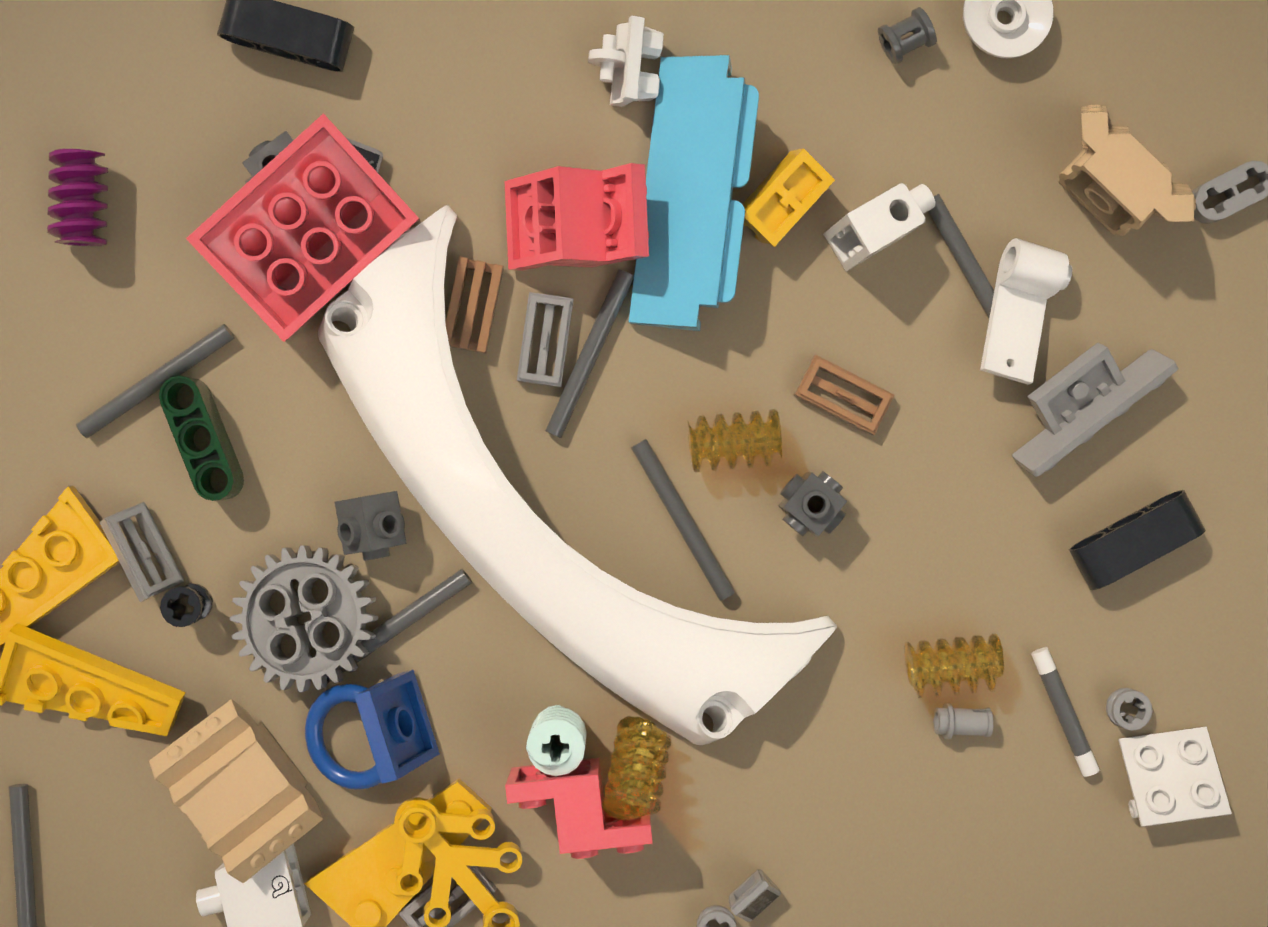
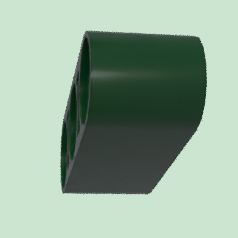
M184 376L171 377L160 388V404L194 489L199 496L211 501L235 497L243 488L244 476L209 388L199 379ZM188 385L193 390L194 400L188 408L183 409L178 403L177 395L182 387ZM202 426L208 429L211 436L209 446L203 451L199 450L194 444V434ZM217 468L222 469L228 479L226 488L220 493L215 491L210 483L211 474Z

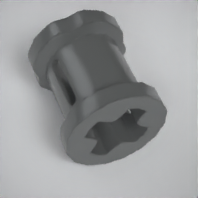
M921 7L912 10L910 17L891 27L883 25L878 28L881 46L893 64L902 62L903 55L923 45L931 47L937 42L933 24ZM913 32L912 36L904 40L901 39L905 34Z

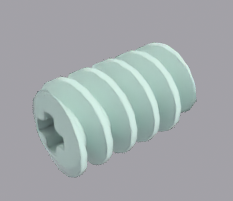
M560 705L547 707L540 712L533 722L526 745L529 759L535 768L544 774L552 776L565 775L576 769L582 761L587 737L585 723L577 713ZM560 735V741L563 745H555V740L551 736Z

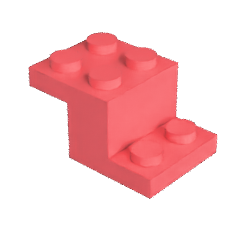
M629 163L602 171L557 166L504 181L508 270L524 271L549 265L592 268L649 257L645 164Z
M600 758L582 759L576 769L560 776L544 774L535 768L534 765L511 768L505 784L507 804L519 802V808L531 809L546 805V799H554L560 854L571 853V858L584 859L598 855V850L616 848L618 853L627 854L642 851L645 844H653L649 805L605 810Z

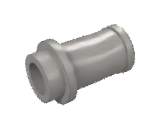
M946 703L943 705V708H935L933 718L934 731L938 735H943L944 739H951L953 735L991 737L993 732V714L990 712V708H953L950 703Z

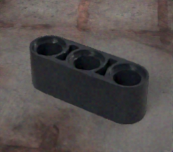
M226 0L217 35L226 41L322 69L343 72L355 27L341 19L275 0Z
M1179 490L1150 503L1073 545L1069 551L1090 590H1096L1116 582L1201 536L1206 530L1185 490Z

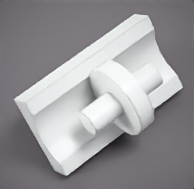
M630 16L628 23L617 25L616 36L610 34L603 35L602 49L589 51L588 62L601 67L600 81L612 82L610 105L623 107L633 101H651L658 96L660 82L658 74L641 72L640 66L641 57L653 60L660 57L664 34L644 27L645 18Z

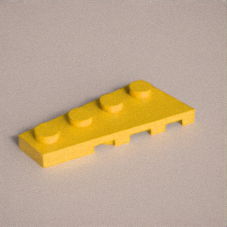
M68 486L58 497L59 501L49 513L41 517L31 529L33 532L17 550H13L2 564L3 567L0 569V648L5 646L8 633L16 623L30 628L120 563L99 523L100 521L75 486Z
M18 623L9 631L0 658V706L7 701L23 704L24 710L43 713L45 709L69 713L70 719L87 721L89 717L108 720L110 726L168 736L174 726L186 694L182 690Z
M460 778L428 799L435 804L441 813L470 815L476 809H486L490 812L492 810ZM414 813L409 817V821L414 825L422 824L426 819L421 813ZM477 819L473 823V827L476 828L484 819ZM391 823L374 837L357 848L352 849L336 862L307 879L304 884L351 927H386L413 897L402 895L396 888V874L403 864L405 840L398 835L394 823ZM440 832L452 845H461L470 835V833ZM423 844L419 867L423 873V885L433 876L436 859L425 844ZM410 874L401 879V882L406 886H412L418 881L416 876Z

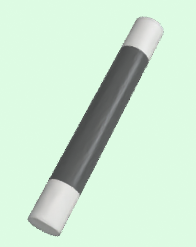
M1048 647L1033 651L1031 656L1083 777L1098 773L1100 771Z

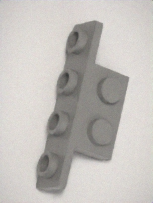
M1096 343L1027 396L1046 429L1013 453L1012 457L1015 462L1035 477L1052 469L1059 460L1076 447L1089 441L1097 431L1116 417L1126 413L1135 402L1151 390L1160 387L1168 377L1178 370L1175 361L1151 349L1120 371L1109 349L1100 343Z

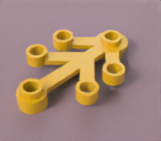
M415 797L404 801L398 807L394 818L395 829L398 835L405 840L403 864L396 874V888L404 896H414L421 891L423 887V873L419 867L423 844H425L436 857L431 898L424 906L425 923L429 927H445L449 924L451 920V907L448 902L451 878H453L484 914L483 927H520L516 908L508 902H498L469 867L498 868L504 873H513L522 865L523 858L520 847L513 842H504L497 848L452 845L440 833H470L477 840H485L495 830L492 813L486 809H476L470 815L441 813L433 802L425 798ZM414 813H421L426 819L422 824L414 825L409 821V817ZM483 818L489 821V826L484 830H477L473 827V823L477 819ZM506 852H513L517 855L516 859L511 863H504L500 858ZM410 874L416 876L418 881L412 886H406L401 882V879ZM434 908H442L446 912L439 919L432 918L429 913ZM498 913H505L509 916L504 923H496L492 920L494 915Z

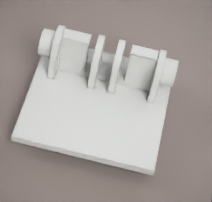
M1207 727L1121 738L1118 740L1134 800H1129V811L1132 818L1139 817L1141 827L1232 814Z

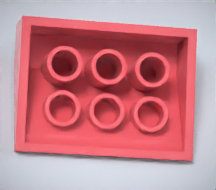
M323 113L186 239L278 337L285 342L349 285L354 277L387 250L420 219Z

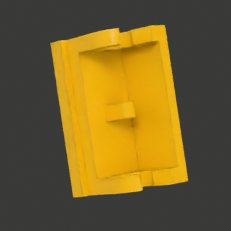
M804 148L791 150L742 204L745 209L744 226H748L755 232V238L758 241L775 247L835 179Z

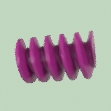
M58 149L49 153V161L60 166L50 170L48 173V179L60 184L48 189V197L60 202V204L48 207L47 215L60 221L47 227V233L60 239L55 241V243L72 246H102L107 244L106 239L94 235V230L107 227L106 221L94 217V212L108 208V204L94 199V194L108 191L107 185L95 181V176L108 173L107 167L95 163V158L105 156L104 153L82 149Z

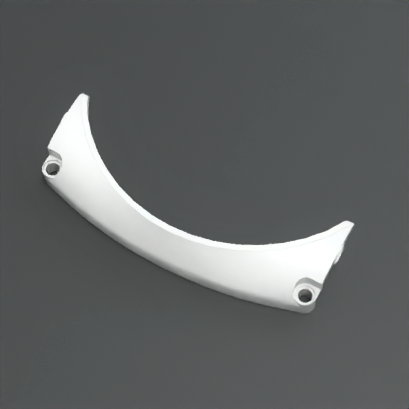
M449 205L440 208L418 226L402 234L387 250L353 278L348 291L334 300L325 311L318 330L319 341L323 345L351 401L381 451L430 518L490 586L550 643L611 691L693 744L706 745L726 737L745 717L757 713L788 681L794 678L809 663L812 658L811 656L831 636L837 625L829 616L795 623H752L715 618L675 607L639 592L599 569L567 545L531 510L506 479L485 446L466 406L453 367L445 322L444 278L447 247L457 214ZM342 321L350 327L351 331H339L332 322ZM703 712L707 713L713 720L712 732L706 729L703 724Z

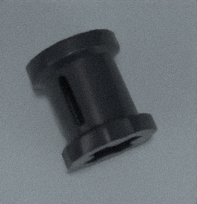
M190 583L185 586L172 588L166 592L161 600L160 610L167 623L175 627H185L206 618L212 609L213 601L205 587L200 584ZM189 596L188 604L194 607V611L185 614L186 606L180 604V599Z

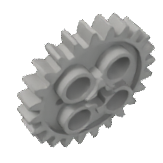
M300 546L297 557L292 548H282V561L275 555H266L265 562L268 569L266 570L261 566H252L250 569L256 580L240 581V586L248 593L246 597L233 598L232 602L242 607L243 610L242 614L231 616L230 621L241 623L243 630L233 634L232 639H245L247 645L238 654L240 657L248 655L255 657L249 668L251 672L266 668L263 680L265 683L273 682L280 676V689H290L296 680L298 691L305 692L309 690L312 679L316 689L320 690L327 688V676L334 683L344 680L341 667L349 672L358 669L355 660L352 658L353 655L359 657L368 656L369 652L361 642L362 640L375 639L376 634L365 629L366 623L378 620L377 615L366 613V607L376 601V597L362 596L361 592L370 583L368 580L356 582L353 580L359 569L357 565H351L344 570L342 569L344 555L336 554L328 561V548L319 547L314 556H312L310 546ZM295 579L299 582L298 593L292 585ZM318 579L325 581L328 586V596L322 603L315 600L312 595L313 584ZM277 590L285 598V607L280 614H276L270 606L271 596ZM304 612H310L311 620L299 625L297 616H301ZM328 622L334 623L339 630L340 637L335 646H330L323 638V630ZM286 634L291 635L296 642L297 649L291 658L287 657L281 650V641ZM311 645L316 649L315 657L310 655Z

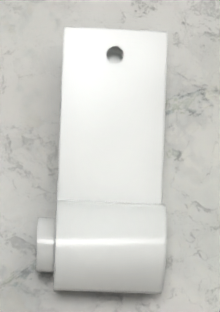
M1018 238L1012 239L1008 243L999 263L980 371L1027 385L1033 383L1047 299L1054 296L1059 290H1064L1072 277V266L1069 264L1068 256L1065 253Z

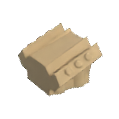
M1099 104L1081 106L1082 150L1060 173V180L1058 182L1113 235L1125 236L1131 228L1138 230L1153 214L1168 222L1194 221L1196 199L1188 184H1172V172L1167 163H1160L1131 135L1128 126H1108L1106 106Z
M232 699L149 760L154 779L169 788L173 804L188 816L201 833L207 848L222 857L227 874L241 883H245L323 820L317 802L305 788L308 784L306 779L261 722L257 725L249 713Z

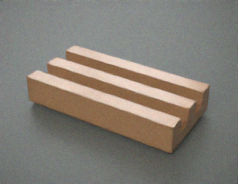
M459 256L446 318V330L450 347L487 353L504 271L503 265L489 264L484 261H475ZM468 269L475 270L461 339L454 338L467 271ZM484 273L492 274L479 340L476 343L470 341L483 276Z
M818 355L813 356L809 368L794 393L795 396L871 435H875L895 396ZM820 368L880 399L879 406L877 407L816 376L818 369ZM812 384L873 415V418L869 422L808 391Z

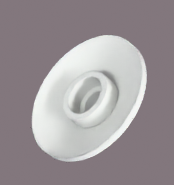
M965 0L963 6L964 26L972 42L985 53L999 58L1020 57L1037 48L1048 35L1053 21L1052 0ZM999 11L1009 13L1011 23H1000L997 19V13Z

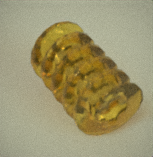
M776 409L769 410L765 423L758 411H751L748 424L745 423L740 412L733 413L730 426L727 425L722 414H716L712 427L709 426L704 415L698 416L694 429L691 428L687 421L690 460L694 472H700L703 459H707L712 471L718 470L721 457H725L730 469H735L738 456H743L748 468L753 467L756 454H761L766 466H771L774 453H779L782 458L781 426Z
M995 633L988 637L987 643L982 636L973 635L969 645L963 637H955L951 647L946 639H937L934 649H932L928 641L920 640L917 644L916 652L910 642H905L904 645L908 680L918 698H923L926 684H931L935 695L941 696L943 684L947 682L954 695L959 694L962 681L967 682L972 693H977L979 679L985 680L989 691H995L997 678H1001L1004 672L1003 648L998 635Z
M627 716L617 724V735L614 739L615 749L611 754L612 765L608 770L609 781L605 786L606 797L602 802L603 810L611 817L622 820H636L645 815L656 814L661 810V801L658 797L664 792V786L661 781L666 778L667 772L664 766L669 761V753L666 750L670 748L672 740L669 734L657 728L648 719Z

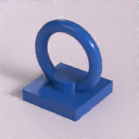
M414 669L394 675L370 688L355 684H342L331 687L314 701L306 718L305 739L313 763L327 779L347 789H368L380 783L398 780L440 754ZM340 703H357L375 761V765L368 770L357 772L340 766L330 756L323 739L324 720L328 712Z

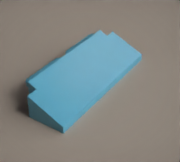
M730 55L661 57L659 93L655 101L646 175L649 257L636 259L629 314L630 324L700 331L701 322L698 319L700 306L718 308L719 303H728L735 296L745 209L742 203L732 200L733 188L744 187L750 178L759 93L754 86L745 83L744 77L728 78L732 73Z

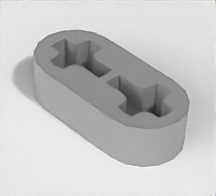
M1250 161L1198 186L1192 191L1196 199L1194 219L1208 224L1217 222L1268 196V165L1262 161ZM1257 175L1260 183L1254 188H1249L1239 193L1236 185L1247 180L1248 176ZM1224 191L1227 199L1218 203L1215 209L1209 208L1206 210L1203 206V201L1208 198V195L1215 196Z

